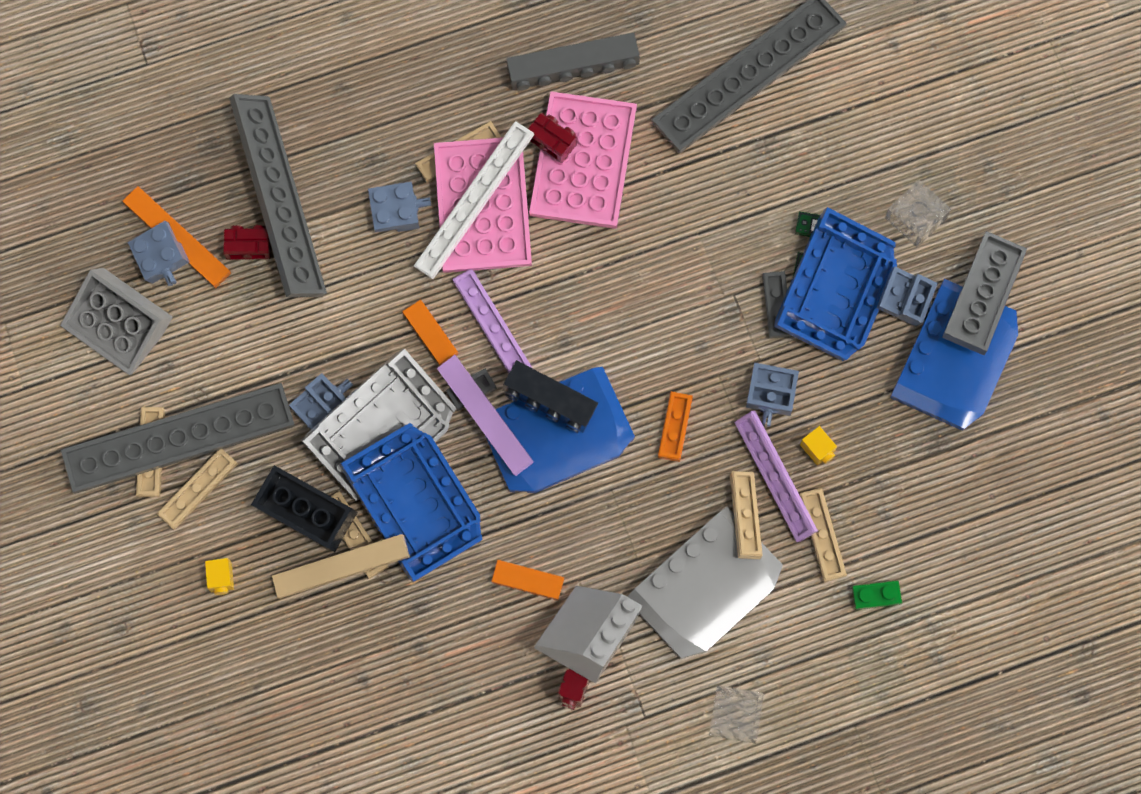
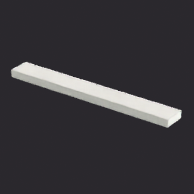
M516 121L513 123L415 263L414 267L431 279L435 278L534 136L532 131Z

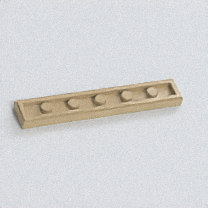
M401 534L273 575L272 578L277 598L281 599L394 563L410 556L405 537Z

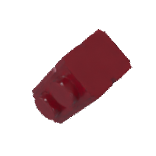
M540 113L534 123L528 128L534 133L530 142L558 162L563 163L577 145L576 133L569 127L563 128L560 126L558 120L552 115L548 114L546 116Z
M233 225L231 229H224L223 252L227 260L271 259L272 249L266 226L254 225L253 228L244 229L243 226Z
M566 669L563 683H561L558 692L559 700L562 703L561 706L570 710H575V707H581L584 694H586L589 686V679L571 669Z

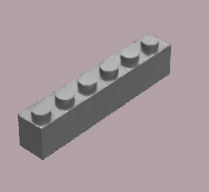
M634 32L506 58L512 90L519 91L527 90L532 86H547L551 82L556 81L568 82L576 77L587 78L596 73H611L616 69H631L636 65H640V54Z

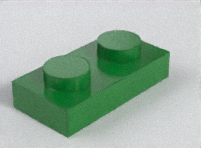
M899 580L852 586L855 610L902 604Z

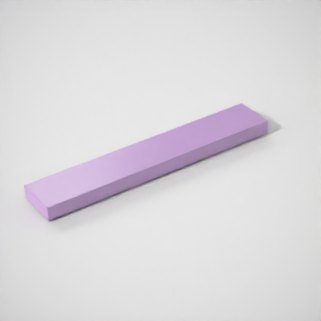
M468 270L453 278L455 286L507 372L511 371L516 360L532 368L474 271Z
M454 355L437 369L512 473L517 476L534 463L458 357Z
M756 411L749 412L734 423L796 542H801L818 530Z

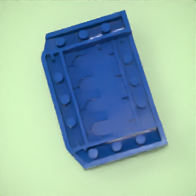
M828 207L825 208L817 220L776 316L774 327L841 361L847 360L865 345L879 309L877 305L891 268L897 267V259L894 258L895 242Z
M944 279L890 398L963 431L979 419L986 410L1018 337L1017 311L1007 306L1004 307L985 356L942 338L962 286Z
M603 366L589 369L560 382L598 402L597 408L584 433L579 431L577 434L566 428L567 424L561 421L555 423L545 417L546 413L540 410L534 412L525 407L526 403L519 399L517 402L514 401L496 409L534 461L529 467L515 476L486 437L509 492L537 493L619 458L630 442L635 439V435Z
M408 423L340 464L346 478L383 538L388 539L397 535H404L410 557L398 562L412 582L417 581L482 541L479 512L432 436L415 428L413 424Z

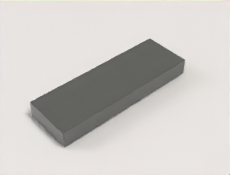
M785 271L763 273L769 339L792 337V335L774 327L776 316L787 293Z

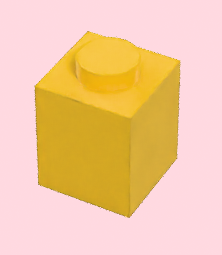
M820 426L804 437L800 443V446L817 466L822 462L827 464L835 457L834 453L837 446Z
M228 558L205 561L208 590L211 593L214 592V595L228 594V590H234L232 562Z

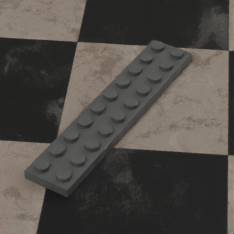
M808 0L652 118L653 125L680 154L844 29L847 23L826 0Z
M233 94L229 97L285 295L286 297H323L327 294L270 96Z
M279 383L61 449L72 491L74 494L283 431L295 427L283 385Z

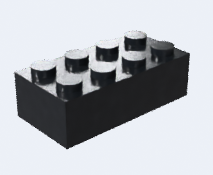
M517 360L503 384L502 391L506 393L505 396L515 402L518 399L525 402V407L534 412L540 410L546 413V418L555 423L561 421L567 424L566 428L577 434L579 431L584 433L598 405V402Z
M275 465L272 467L251 504L258 510L333 552H336L358 513L351 507Z

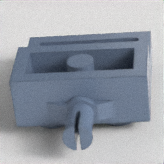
M412 182L368 189L375 233L395 229L398 232L420 229L418 221L419 208L431 206L430 197L417 199Z
M163 221L128 242L145 281L152 284L165 278L167 285L173 286L177 281L172 272L190 262L182 244L177 241L167 221Z
M894 266L891 268L877 308L909 324L918 326L923 323L927 311L929 312L932 303L930 302L938 283L920 274L914 276Z
M754 362L746 408L763 412L762 424L764 427L766 418H768L766 427H771L772 414L791 416L799 371Z
M321 373L305 387L306 390L290 403L289 407L311 430L345 399L343 394L353 384L349 379H346L336 387Z

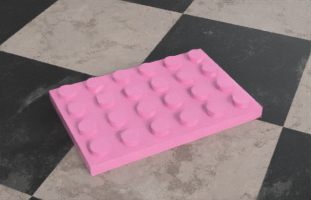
M550 92L546 116L550 114L558 120L560 126L571 128L576 133L577 145L563 163L558 162L540 149L529 216L617 229L637 104Z
M503 138L434 143L440 228ZM523 152L444 263L443 273L532 266Z

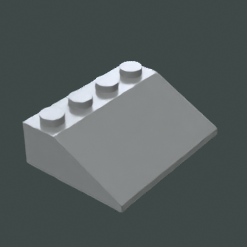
M98 268L89 271L60 326L128 375H132L163 336L173 317L105 268Z
M576 586L534 648L590 681L597 683L635 624L643 605L623 594Z

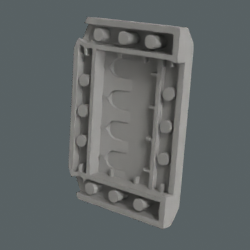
M401 349L313 427L301 441L354 500H359L340 465L342 462L408 423L413 424L415 428L423 433L432 436L436 442L447 432L450 419L456 407L405 349Z
M726 507L652 572L627 597L643 605L639 615L680 659H684L692 655L706 653L774 590L783 564L762 542L763 556L761 559L738 558L734 513Z

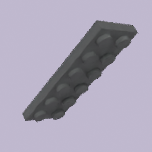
M985 232L942 338L985 356L1027 248L990 232Z

